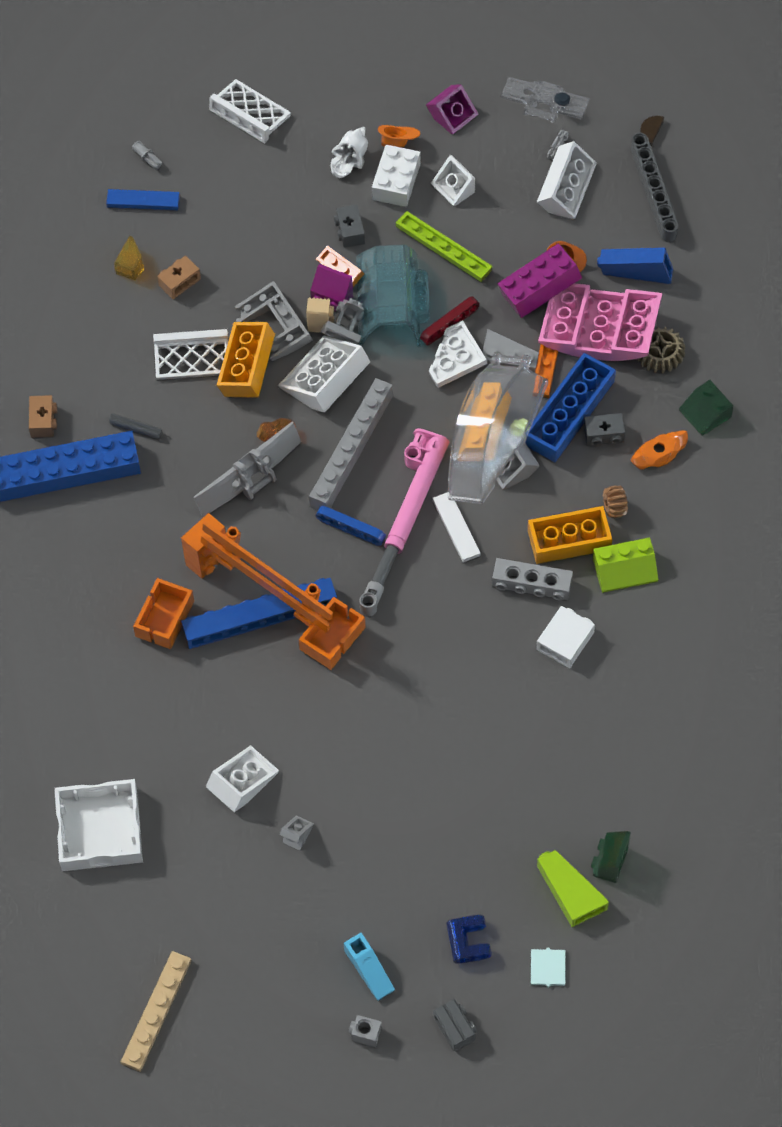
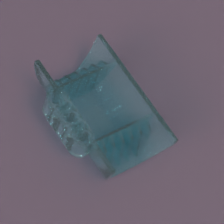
M407 245L375 246L356 256L357 268L364 273L357 282V300L363 303L362 308H364L362 319L358 322V335L361 336L359 345L362 346L368 336L376 328L379 329L381 325H385V329H387V325H394L395 329V325H402V328H404V324H407L414 333L417 347H420V324L426 323L430 316L428 273L425 270L418 269L417 253Z

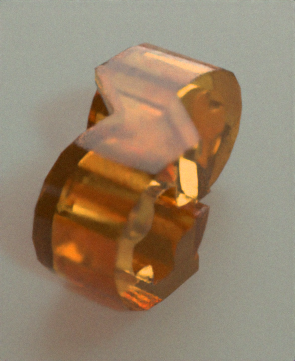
M279 418L273 422H263L257 430V437L261 441L266 442L293 421L287 418Z

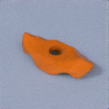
M687 431L670 432L647 441L635 452L631 462L641 470L651 466L661 467L670 463L678 452L685 448L688 441ZM657 444L663 445L665 450L660 453L656 452L654 446Z

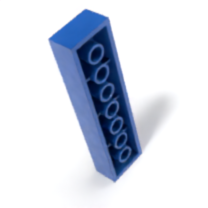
M133 431L1 456L0 502L141 474Z

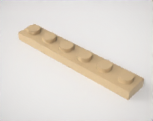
M174 951L171 952L121 1060L122 1065L141 1072L189 968L191 958Z

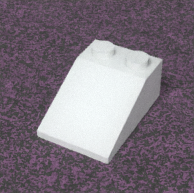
M250 745L212 771L206 788L233 812H236L278 774L279 770Z

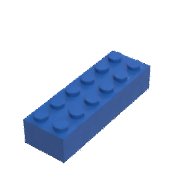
M583 353L525 431L524 442L527 447L556 463L583 426L584 417L591 415L615 382L616 370Z

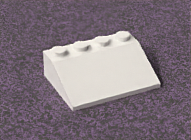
M324 335L278 386L308 407L325 413L365 369L370 360L362 346Z

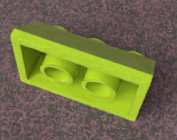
M650 537L593 549V563L602 593L658 582L655 553Z

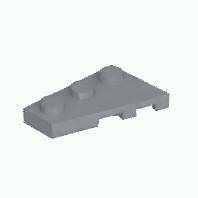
M487 329L482 353L487 359L488 365L535 372L539 352Z

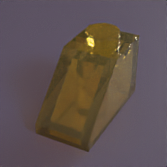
M129 236L114 263L116 274L136 281L138 275H141L144 270V264L134 238Z

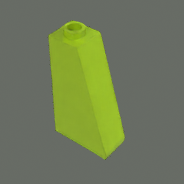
M556 850L544 852L539 856L537 867L571 927L608 910V900Z

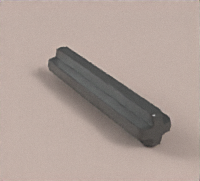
M111 414L109 418V423L156 439L161 438V428L117 414Z

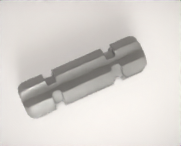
M559 131L551 149L547 153L548 159L554 160L558 147L564 145V141L569 137L568 131Z

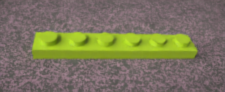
M408 211L396 222L398 229L478 281L482 282L492 271L493 266Z

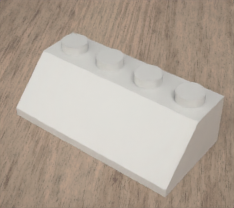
M574 141L559 146L537 203L548 213L575 219L597 162Z

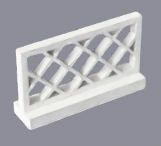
M237 79L218 95L213 94L209 99L210 111L263 143L267 142L269 135L291 116L290 111ZM235 87H238V88H240L242 91H240V92H232V89H234ZM243 96V100L234 101L233 97ZM246 96H253L256 100H246ZM231 97V101H226L222 98ZM266 104V105H268L270 108H261V109H260V105ZM244 105L245 109H239L236 106ZM247 105H257V109H248ZM271 113V117H261V114ZM273 113H281L283 116L274 117ZM249 114H258L259 118H254ZM272 122V125L268 127L264 123Z
M227 329L153 334L156 380L218 376L221 370L215 368L214 365L219 360H224L223 356L229 341ZM225 344V350L220 355L213 350L216 345ZM198 346L207 348L202 356L194 351ZM180 347H185L189 350L184 357L176 352ZM167 348L170 353L164 359L159 355V349ZM210 352L217 356L211 364L204 359ZM191 353L199 358L193 365L186 360ZM173 354L180 359L175 366L168 362ZM201 361L209 366L205 371H199L195 367ZM184 362L190 368L187 372L181 373L177 368ZM164 364L171 368L167 374H160V368Z

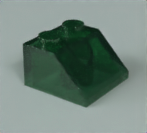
M708 380L691 393L680 406L679 411L703 436L732 417L733 404L711 380Z
M607 832L605 838L600 839L597 850H600L598 857L594 856L591 868H594L593 876L617 883L629 849L631 832Z

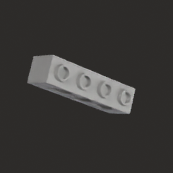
M496 558L492 587L498 590H512L519 594L529 593L537 597L546 596L552 597L555 600H568L573 571ZM510 576H515V577H517V578H516V579H511V578H509V577H510ZM534 579V580H536V581H535V582H529L528 580ZM547 583H554L555 585L550 586Z

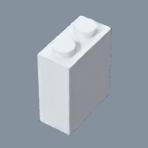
M561 606L537 640L536 650L571 668L594 634L595 624L590 619L577 615L574 610Z

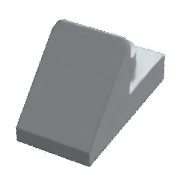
M295 816L281 829L280 835L284 837L283 843L300 850L314 823Z

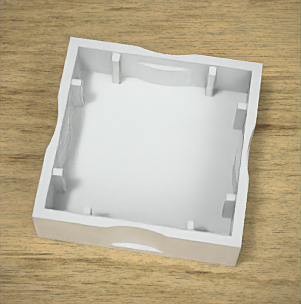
M135 779L105 782L99 785H76L55 788L56 815L59 822V863L62 871L143 863L138 793Z

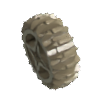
M657 326L653 332L648 356L637 359L638 362H641L642 367L647 366L648 371L654 369L655 373L657 370H661L662 374L665 370L671 372L672 368L676 369L685 357V344L683 343V338H679V332L673 334V328L668 331L666 326L663 329Z

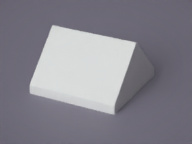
M450 155L431 184L453 206H456L475 193V177Z

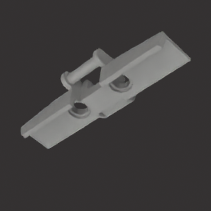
M294 423L288 424L256 450L252 449L235 462L231 469L194 496V500L203 517L230 501L242 491L249 500H252L256 492L272 481L274 483L277 480L272 468L302 442ZM257 472L266 475L253 485L251 480L253 475Z

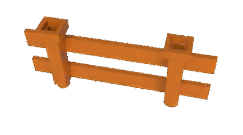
M206 521L203 523L202 530L223 545V547L205 534L201 536V543L217 554L216 561L230 571L234 567L296 610L294 616L307 626H310L313 622L325 632L329 630L330 623L321 618L319 614L330 621L333 612L318 602L321 589L316 584L311 583L305 591L301 590L239 545L241 532L236 527L231 526L223 534ZM242 558L243 560H245L247 563H249L250 565H252L254 568H256L257 570H259L261 573H263L264 575H266L268 578H270V579L273 580L275 583H277L278 585H280L282 588H284L285 590H287L289 593H291L292 595H294L296 598H298L299 600H301L302 603H300L298 600H296L295 598H293L291 595H289L288 593H286L284 590H282L281 588H279L278 586H276L274 583H272L271 581H269L267 578H265L264 576H262L260 573H258L257 571H255L253 568H251L250 566H248L246 563H244V562L241 561L240 559Z

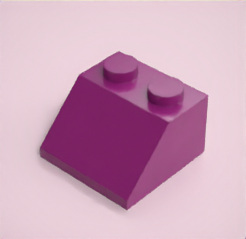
M462 84L450 85L426 104L434 120L451 134L457 132L478 115Z
M318 264L310 290L311 299H329L330 306H334V311H336L340 301L343 302L344 299L349 301L350 298H353L352 276Z

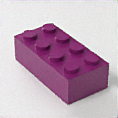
M558 243L497 284L503 297L520 318H523L582 279L576 263Z

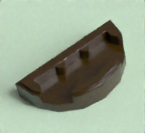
M651 116L641 124L640 133H644L648 137L650 146H652L663 124L664 116Z

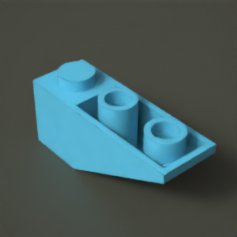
M362 933L344 942V952L377 1001L395 991L381 963Z

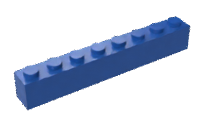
M320 578L312 582V584H316L321 589L318 602L326 607L333 597L337 599L331 578ZM311 583L300 584L297 587L305 591ZM282 589V590H284L286 593H288L289 595H291L293 598H295L296 600H298L300 603H302L301 600H299L298 598H296L294 595H292L291 593H289L287 590ZM265 594L260 598L245 600L233 606L227 605L220 610L207 611L196 617L189 616L181 622L188 647L192 649L296 618L294 616L296 610L275 595Z

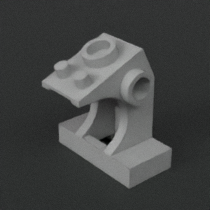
M352 298L349 301L345 299L343 302L340 301L336 308L338 314L334 323L327 321L323 325L321 333L335 339L358 344L361 336L354 333L353 328L356 321L360 322L364 314L363 303ZM342 316L351 319L348 328L340 325Z

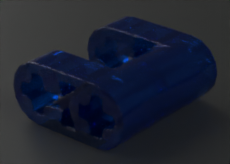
M483 915L455 918L446 922L454 963L474 962L488 959L492 956L490 944L483 943L469 946L467 933L486 928Z

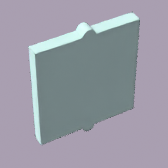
M546 948V950L531 949V985H546V987H550V985L565 986V950H550V948Z

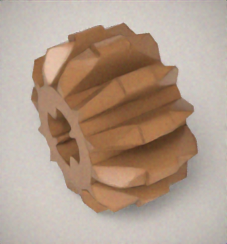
M615 485L605 488L603 491V502L607 515L610 518L626 515L628 502L623 487Z

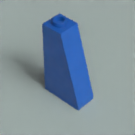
M666 248L601 249V255L597 259V265L601 268L603 275L671 284L673 267Z

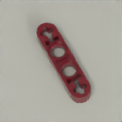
M473 296L467 298L421 333L420 340L427 346L431 345L444 335L446 328L472 315L479 308L480 303Z

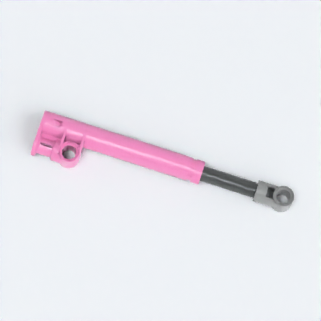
M420 428L415 429L413 433L415 436L414 440L404 451L405 465L417 472L384 544L386 550L372 581L368 583L364 594L360 596V612L364 616H373L377 612V605L384 591L383 585L397 554H400L404 548L447 450L449 440L442 435ZM366 603H371L372 605H371V606H365L364 604H366Z

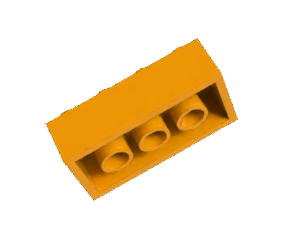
M268 322L233 323L217 382V387L224 397H259L275 333Z
M603 506L528 520V534L536 564L592 554L594 548L612 545V536Z

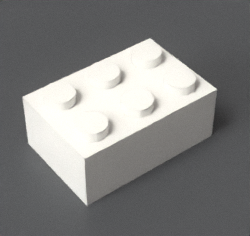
M385 145L372 185V200L407 207L420 167L419 151Z

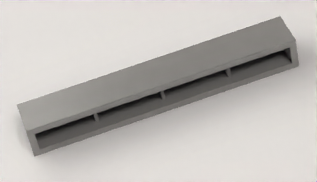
M375 378L310 493V508L318 510L320 506L331 508L393 397L392 384Z

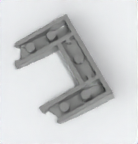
M274 281L235 306L236 310H241V318H237L236 322H248L271 310L285 330L274 338L270 352V361L284 357L313 341Z

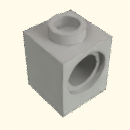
M357 1015L356 1020L351 1022L349 1028L352 1041L376 1048L382 1024L381 1021ZM364 1027L370 1029L367 1034H362L359 1030Z

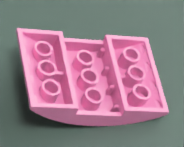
M574 283L549 300L538 342L564 354L581 357L583 353H586L602 361H624L648 356L662 293L626 289L625 293L591 290L590 285Z

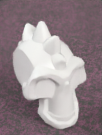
M365 127L348 131L341 142L333 148L332 154L336 157L332 159L330 166L332 174L336 177L343 178L351 173L353 167L362 169L364 165L363 156L368 147V141L365 138Z

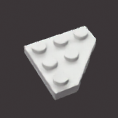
M463 321L446 328L443 341L438 347L435 354L436 358L429 369V373L439 388L488 364L487 359Z

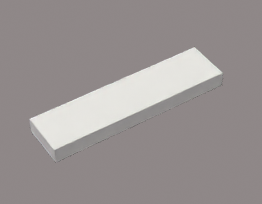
M451 492L434 497L433 503L462 562L480 557L481 553Z

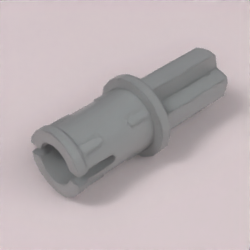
M140 141L133 144L132 150L141 156L142 161L147 162L154 169L160 168L162 161L153 154L151 149L146 148Z

